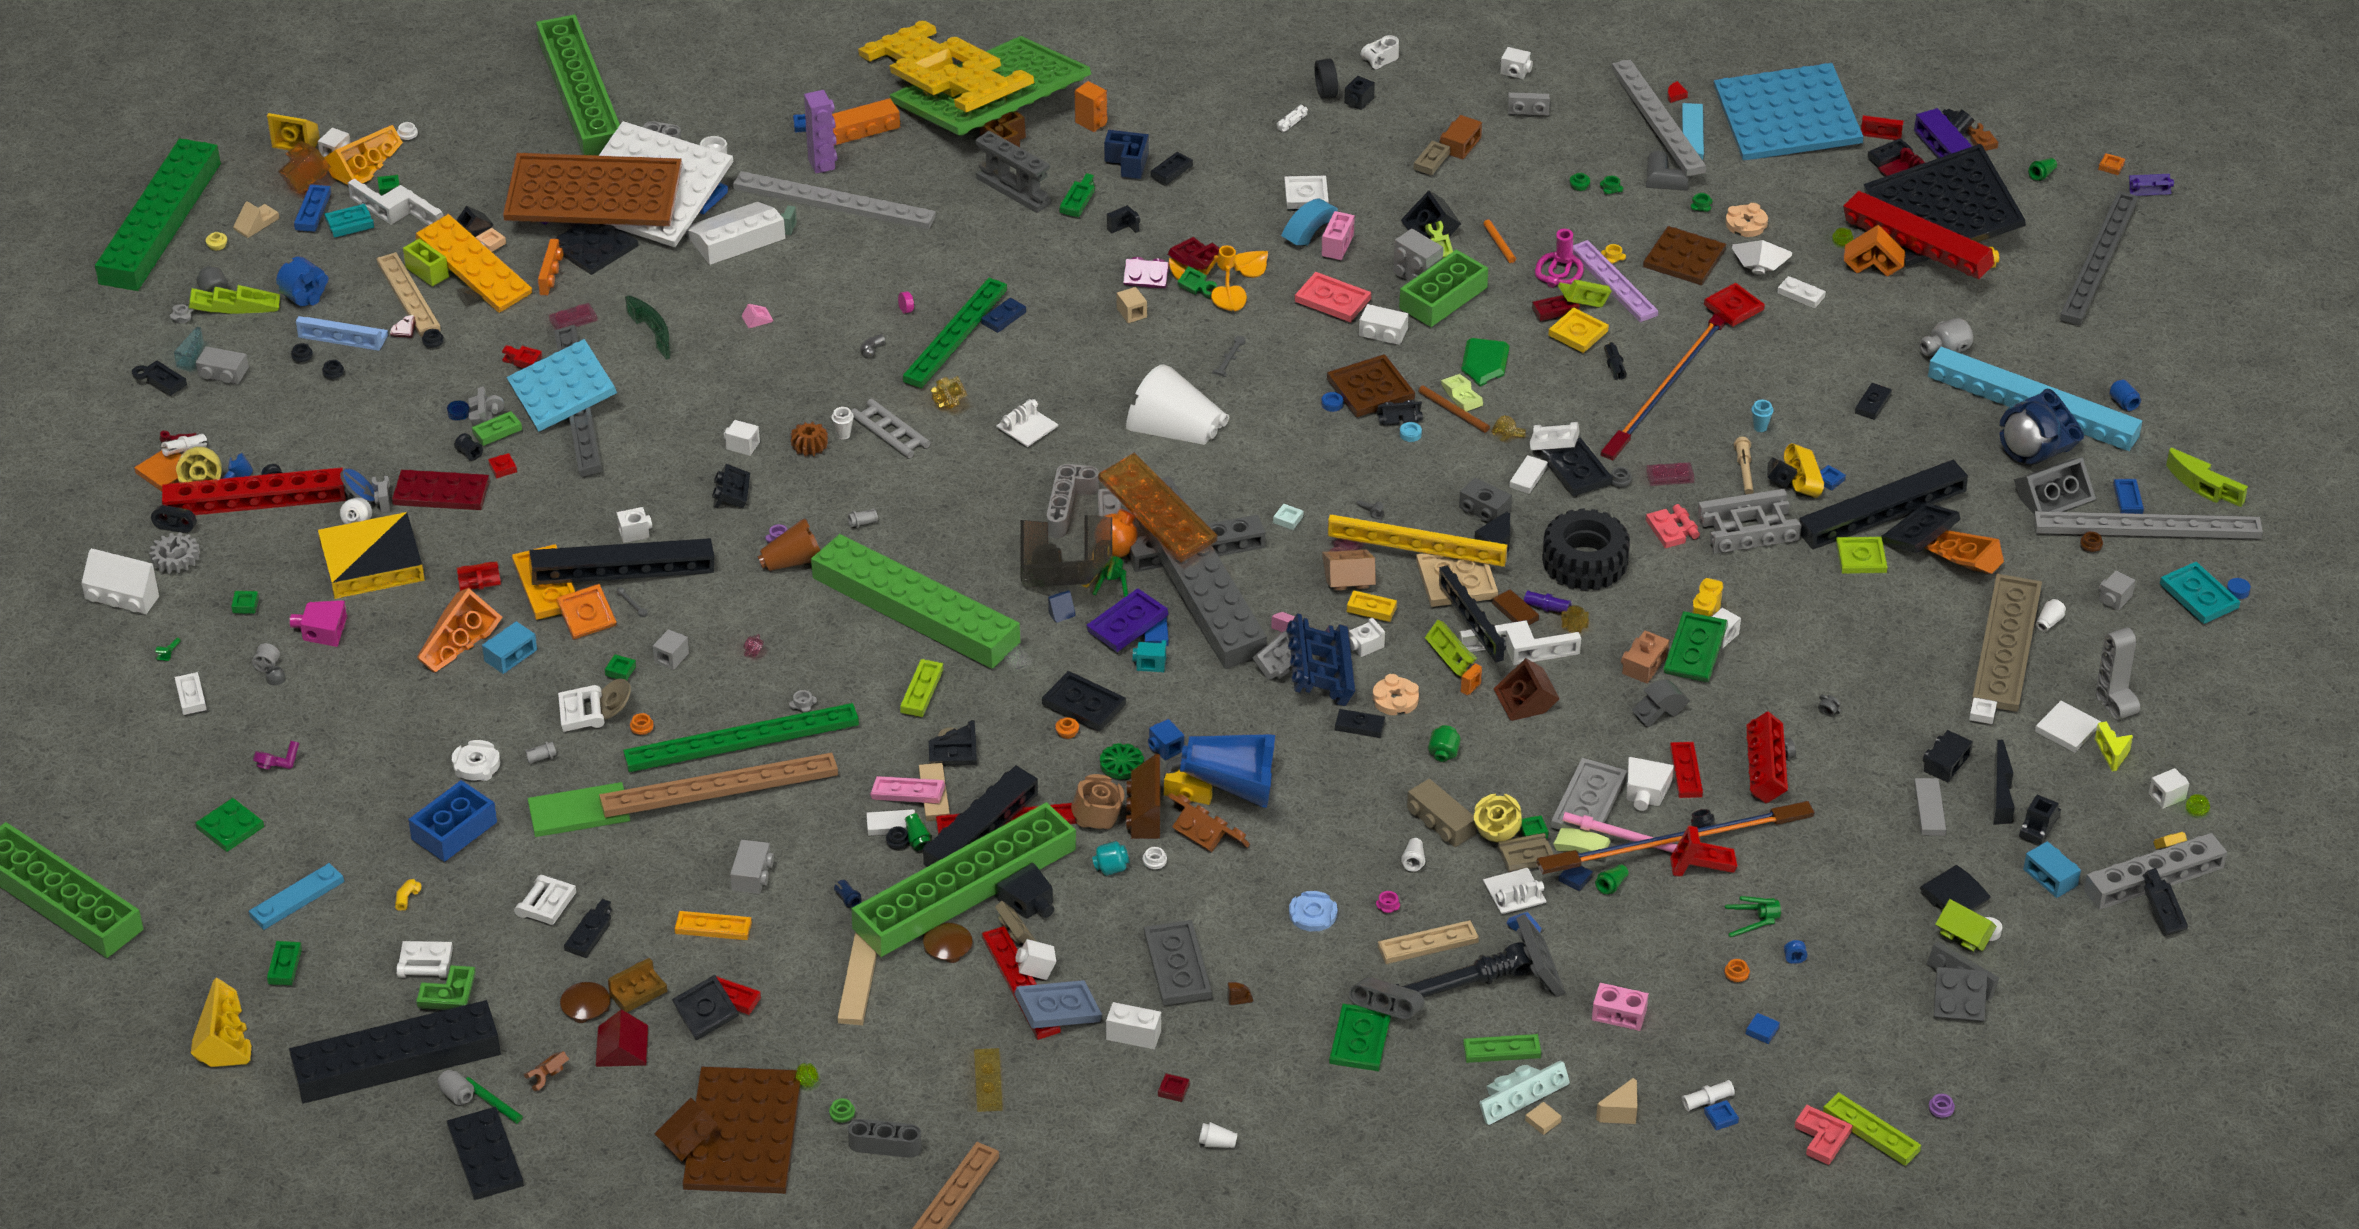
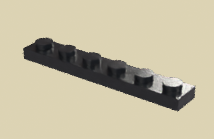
M1448 565L1439 567L1440 588L1494 662L1504 661V651L1506 650L1504 638L1499 636L1495 626L1488 621L1485 612L1480 610L1476 600L1468 594L1466 586L1460 583L1457 574L1453 573Z

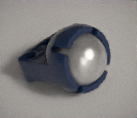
M2048 388L2044 389L2040 394L2009 407L2001 417L1999 426L2005 427L1999 433L2000 441L2005 451L2014 460L2021 463L2026 462V464H2038L2062 452H2069L2084 438L2081 427L2064 402L2053 390Z

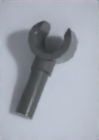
M1361 500L1357 501L1358 506L1370 510L1372 518L1379 520L1384 515L1381 502H1376L1373 505Z

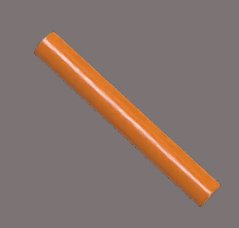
M1489 219L1483 222L1484 227L1509 263L1515 262L1516 257Z

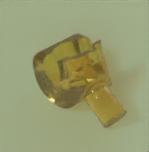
M1505 415L1496 421L1491 432L1494 435L1501 433L1503 437L1500 438V441H1505L1512 436L1524 438L1526 430L1516 428L1515 421Z

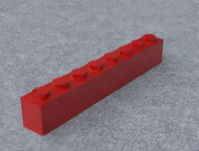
M1858 191L1843 205L1846 221L1850 224L1857 225L1866 231L1879 225L1898 245L1925 255L1968 276L1980 279L1995 264L1992 248L1861 191Z

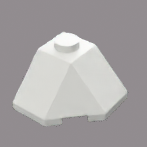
M1764 240L1732 245L1733 251L1743 266L1751 269L1755 274H1765L1766 271H1773L1792 256L1791 251Z

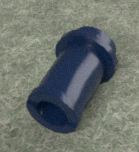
M846 880L838 881L842 889L835 884L834 891L840 895L846 907L853 908L862 902L860 892L854 890Z

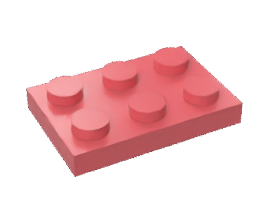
M1315 272L1295 294V302L1348 322H1352L1371 300V292Z

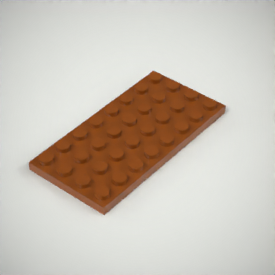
M517 153L503 213L504 220L671 226L682 170V158Z

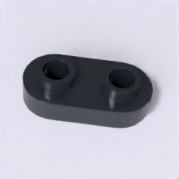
M160 505L151 514L152 523L164 530L188 533L197 523L194 513L183 508Z

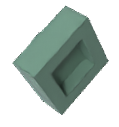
M788 205L785 212L781 213V216L784 219L785 234L791 235L797 223L796 207Z

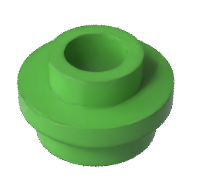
M841 1098L832 1103L829 1114L834 1121L843 1123L854 1117L855 1108L849 1100Z

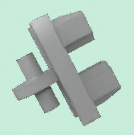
M484 386L478 388L477 396L469 398V406L473 411L469 413V419L473 426L493 419V414H497L504 409V400L497 395L487 397Z

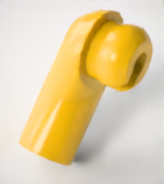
M409 879L397 890L396 910L402 911L407 909L408 896L410 893L416 895L420 892L422 887L420 882H416L415 879Z

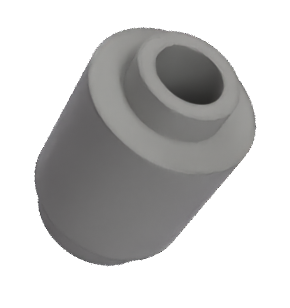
M446 1070L439 1076L437 1083L440 1091L456 1105L468 1103L472 1099L474 1086L459 1072Z

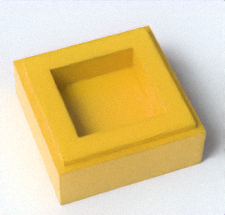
M2178 832L2154 839L2155 841L2153 842L2155 848L2159 849L2187 841L2185 832Z

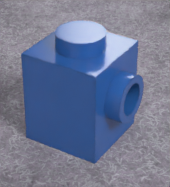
M1167 719L1149 728L1148 745L1152 751H1156L1164 760H1167L1182 753L1184 734Z

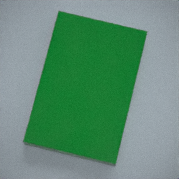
M1683 611L1663 669L1664 673L1709 682L1728 621L1726 619Z
M1342 1003L1329 1064L1379 1072L1391 1015L1357 1005Z

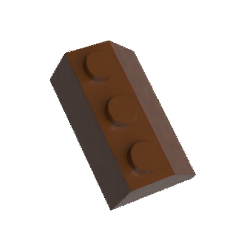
M1155 754L1132 770L1131 781H1127V795H1131V798H1126V812H1131V815H1126V830H1131V839H1160V754Z

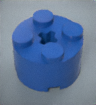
M304 257L292 258L294 261L289 264L285 263L278 272L276 284L279 285V292L300 306L317 304L328 283V276L322 269Z

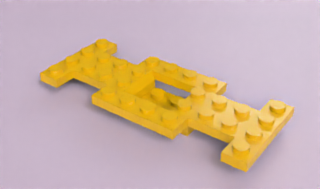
M918 21L911 27L901 28L897 33L885 35L882 39L868 42L865 46L858 49L859 56L868 61L875 60L886 54L896 59V63L889 65L891 73L932 95L944 92L951 97L962 94L961 97L954 99L955 107L964 112H969L1034 83L1033 75L1023 70L1014 71L1007 77L992 71L1001 66L1000 59L958 37H950L941 44L927 38L937 33L936 27L927 21ZM952 57L963 62V67L953 64Z

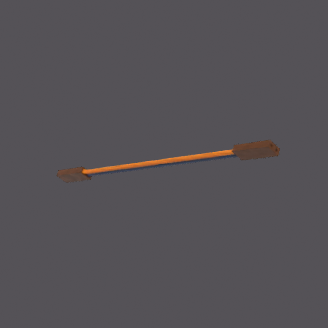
M1809 801L1772 808L1768 814L1698 828L1699 837L1768 822H1775L1778 825L1813 817L1815 812ZM1685 831L1583 853H1577L1576 850L1544 856L1537 858L1536 863L1542 875L1580 867L1584 861L1678 842Z

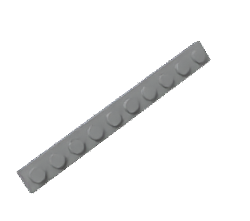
M1622 60L1612 63L1613 73L1684 174L1691 176L1706 173L1705 163L1631 60Z
M741 171L733 183L734 190L928 230L936 218V211L749 172Z
M2035 511L2034 514L2036 533L2085 534L2086 532L2093 531L2100 535L2261 539L2263 534L2260 517Z

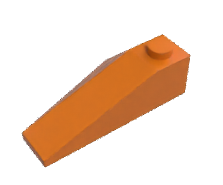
M1947 530L1936 540L1924 547L1956 564L1985 574H1992L2004 562L2000 541L1996 538Z
M467 588L459 591L445 608L417 659L435 673L456 659L458 654L472 648L474 643L488 637L503 617L471 589Z

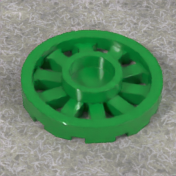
M1113 744L1111 747H1106L1100 756L1101 770L1107 776L1115 779L1131 778V771L1129 769L1134 770L1144 763L1143 753L1139 748H1135L1131 744Z

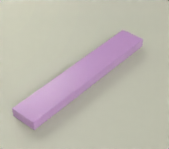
M1588 240L1573 245V255L1581 260L1583 266L1602 285L1610 287L1611 294L1639 322L1658 316V310Z

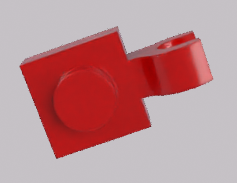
M506 345L502 350V353L505 354L502 359L503 362L513 363L514 366L526 368L542 359V351L525 346L515 349L512 346Z

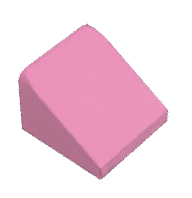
M748 304L742 314V318L748 328L773 322L766 307Z
M1284 612L1277 613L1272 616L1271 628L1284 632L1289 621L1293 620L1295 616Z

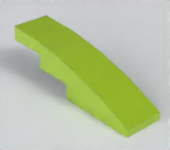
M241 285L237 286L236 291L214 287L213 293L192 288L188 308L230 314L274 312L279 309L280 294Z

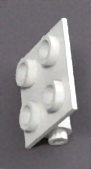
M1028 399L1022 406H1018L1008 415H1004L1001 423L996 425V427L1028 447L1057 428L1058 424L1037 411L1038 403L1035 399Z
M1528 868L1483 879L1501 915L1546 903V899L1541 892L1544 891L1543 882L1534 880Z

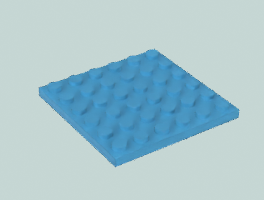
M1833 63L1714 80V88L1742 160L1863 143V134Z

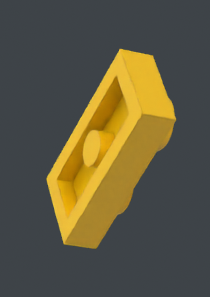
M1353 590L1346 612L1391 622L1397 608V600Z

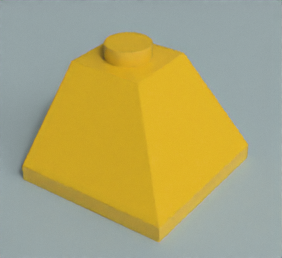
M271 113L267 115L272 148L306 154L312 153L320 139L317 123L306 119Z

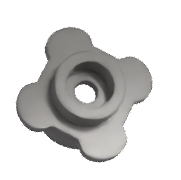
M183 304L175 305L172 308L173 313L170 314V318L177 323H186L190 321L191 312L194 309L188 308V306Z
M800 690L793 695V701L789 703L791 709H798L803 713L810 712L811 706L817 702V699L809 691Z

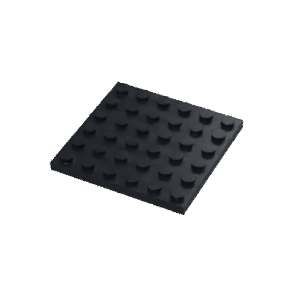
M1982 144L1864 184L1866 194L1976 242L2026 226L2025 218ZM1900 246L1905 251L1904 264L1906 267L1931 259L1909 248Z

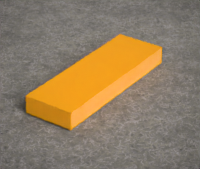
M679 911L675 925V934L748 940L752 918Z

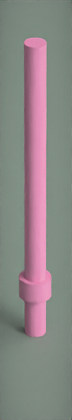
M1564 812L1562 819L1564 822L1580 826V829L1590 831L1592 829L1633 842L1654 838L1595 821L1593 817L1587 815L1582 817ZM1669 843L1655 846L1654 848L1673 853L1677 844Z

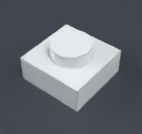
M1973 698L1969 720L1993 724L1997 702Z

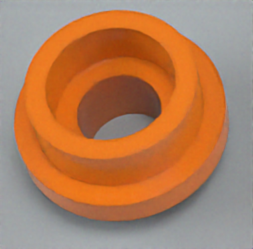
M645 713L636 714L630 722L631 731L638 735L647 734L654 727L653 720Z
M1062 718L1056 723V732L1062 738H1073L1079 731V723L1075 719Z
M1733 959L1725 966L1724 973L1729 980L1742 982L1749 976V967L1745 961Z

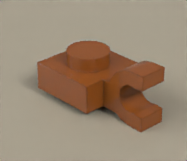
M564 1051L554 1053L536 1066L534 1070H530L523 1075L526 1079L533 1077V1075L537 1078V1083L532 1086V1089L538 1091L545 1085V1076L547 1074L553 1076L559 1073L564 1068L562 1064L568 1061L569 1058Z

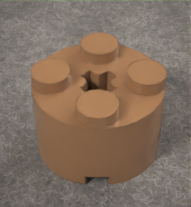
M1101 774L1088 775L1085 777V780L1080 781L1071 806L1072 813L1077 819V824L1084 828L1111 829L1117 821L1125 795L1122 786L1119 783L1115 785L1111 782L1112 778Z

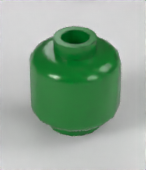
M1448 725L1439 726V728L1434 729L1431 733L1428 751L1434 756L1435 760L1446 762L1448 759L1450 760L1457 756L1461 737L1455 728Z

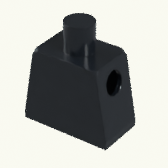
M1034 863L997 884V900L1005 902L1025 919L1038 912L1044 918H1048L1053 914L1055 909L1052 905L1053 888Z

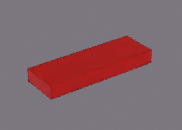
M1670 742L1678 797H1703L1694 742Z

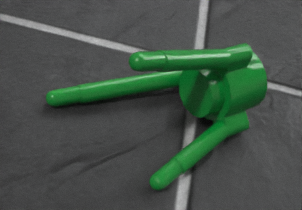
M1111 556L1106 560L1105 568L1101 571V575L1093 590V595L1098 593L1105 577H1107V580H1116L1120 577L1124 597L1128 595L1127 571L1123 569L1124 563L1121 558Z
M1740 896L1739 899L1741 901L1758 904H1726L1724 906L1725 909L1734 910L1757 909L1759 918L1764 919L1763 921L1730 932L1728 934L1729 937H1734L1765 925L1775 924V919H1779L1781 916L1780 902L1774 898L1765 899Z

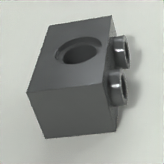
M1474 478L1460 491L1459 508L1486 522H1491L1507 511L1511 512L1512 495L1480 479Z

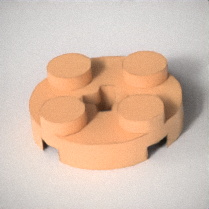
M1750 203L1748 205L1731 206L1728 208L1726 227L1735 234L1736 231L1741 233V236L1754 237L1762 234L1763 230L1767 228L1768 216L1760 209L1759 204Z
M1388 674L1385 679L1379 681L1373 688L1372 697L1375 702L1374 705L1379 711L1388 715H1397V713L1405 712V714L1410 713L1418 705L1419 686L1408 679L1398 677L1396 674ZM1393 694L1400 695L1395 698L1392 697Z

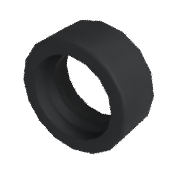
M1331 58L1316 60L1314 74L1320 98L1336 97L1338 95V78L1333 60Z

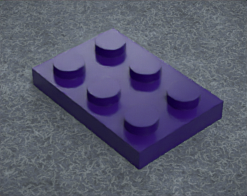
M1137 588L1086 626L1090 634L1118 652L1168 616L1169 613L1165 606Z

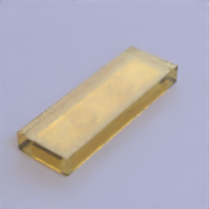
M999 1048L974 1049L977 1112L1002 1111Z

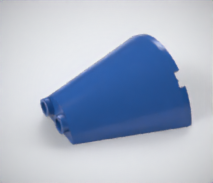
M1275 735L1189 736L1188 746L1183 745L1180 772H1184L1260 807L1267 808L1271 786V765Z

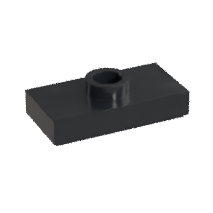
M1899 138L1868 151L1867 157L1878 167L1900 159L1902 148H1910L1912 152L1913 148Z
M1176 152L1152 169L1150 177L1167 185L1193 166V159Z
M1871 383L1855 407V414L1875 420L1890 398L1892 389Z
M1339 709L1335 731L1381 738L1385 725V716Z

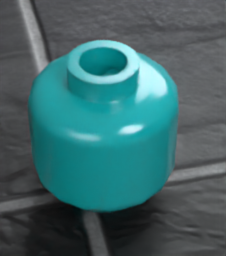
M1117 841L1099 845L1096 848V855L1092 856L1095 869H1101V872L1106 876L1124 871L1126 864L1130 863L1125 845H1120Z

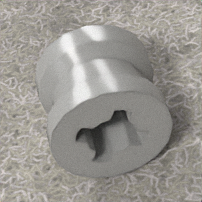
M264 643L259 645L256 651L257 654L252 659V665L258 671L266 672L268 668L275 666V662L278 661L280 656L279 650L271 644Z

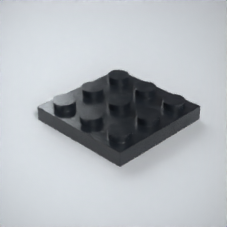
M579 223L555 238L559 239V247L563 249V257L590 275L638 247V240L612 225Z

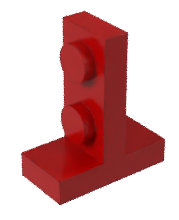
M1693 826L1687 827L1670 857L1673 875L1679 877L1683 876L1689 864L1732 873L1738 867L1734 849L1700 842L1698 828Z

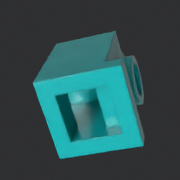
M1162 640L1161 643L1138 642V648H1133L1132 661L1137 662V671L1164 673L1166 640Z

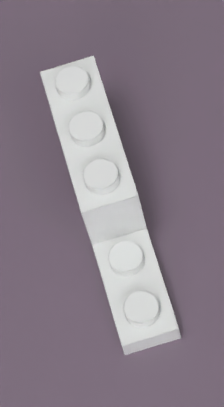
M356 179L348 182L350 198L360 205L365 204L369 211L390 225L408 214H412L427 225L443 217V213L439 208L432 206L425 199L420 198L402 185L381 196Z
M1527 621L1495 626L1499 636L1503 637L1506 642V648L1513 665L1520 664L1525 658L1535 662L1580 654L1581 637L1579 632L1534 639ZM1472 630L1460 631L1459 640L1470 652L1486 650Z

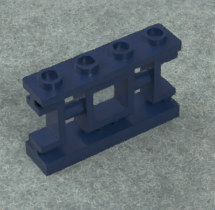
M1297 613L1294 619L1289 621L1286 629L1287 634H1289L1288 649L1291 653L1290 666H1292L1293 671L1292 682H1294L1295 692L1300 693L1302 688H1305V692L1310 693L1314 686L1330 691L1331 699H1337L1338 705L1346 706L1355 692L1348 626L1339 624L1337 629L1334 630L1333 626L1329 625L1325 631L1309 627L1308 619L1304 618L1302 620V614ZM1312 654L1326 658V663L1314 660Z

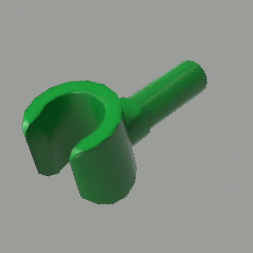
M176 638L167 647L157 646L155 652L158 653V657L156 660L169 661L173 649L181 640Z

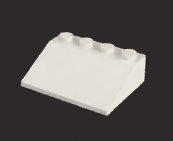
M755 202L691 224L685 234L708 264L711 265L785 239L784 219L775 208Z

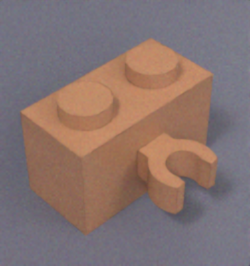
M1644 631L1639 638H1635L1629 652L1626 651L1621 659V664H1623L1622 674L1647 684L1668 657L1670 640Z

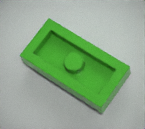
M511 411L472 427L473 435L483 446L522 430L521 422Z

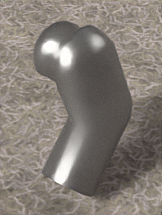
M879 334L864 341L860 347L864 357L873 356L875 353L873 348L885 344L884 336Z

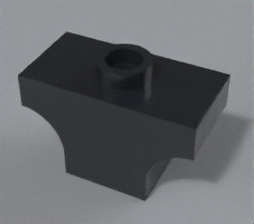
M2037 794L2027 809L2026 818L2020 829L2019 837L2042 845L2060 817L2061 809L2058 808L2059 803Z

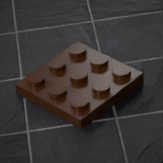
M1667 226L1645 258L1643 267L1702 286L1725 252L1726 244Z
M1385 354L1327 372V380L1337 393L1343 397L1344 402L1356 417L1376 412L1378 405H1382L1385 402H1393L1395 404L1415 399L1414 390Z

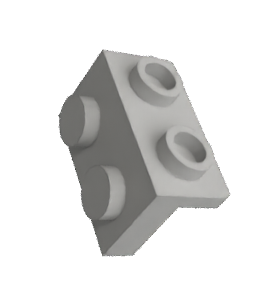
M1508 93V114L1549 115V94Z
M1286 631L1280 633L1252 657L1268 680L1276 676L1280 679L1290 672L1288 668L1290 667L1291 653L1288 649L1289 634Z

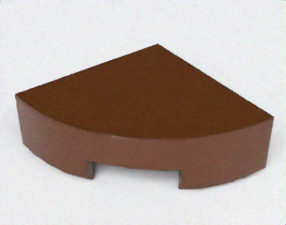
M1228 982L1227 999L1229 1005L1253 1002L1251 991L1246 985Z

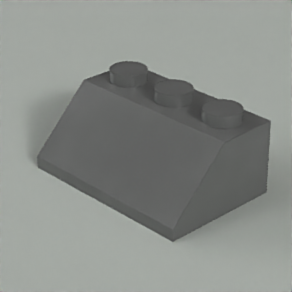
M2083 457L2067 460L2014 479L2020 500L2033 514H2035V511L2062 512L2096 500Z

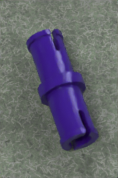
M1527 590L1524 596V602L1528 605L1542 608L1543 611L1549 612L1551 610L1565 615L1570 613L1572 606L1570 600L1555 598L1549 593L1543 595Z

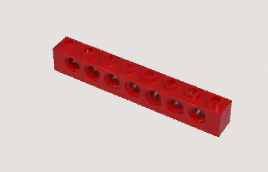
M343 467L162 484V505L188 509L194 515L346 501L345 485L340 475Z

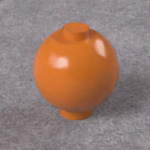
M1119 509L1118 513L1107 514L1096 523L1093 530V541L1096 548L1100 550L1098 552L1099 555L1103 557L1105 554H1108V558L1111 556L1121 558L1130 553L1131 546L1138 538L1137 528L1133 524L1135 519L1133 514Z

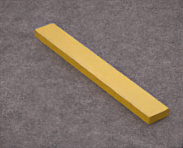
M1331 514L1328 519L1329 537L1503 567L1506 564L1507 545Z

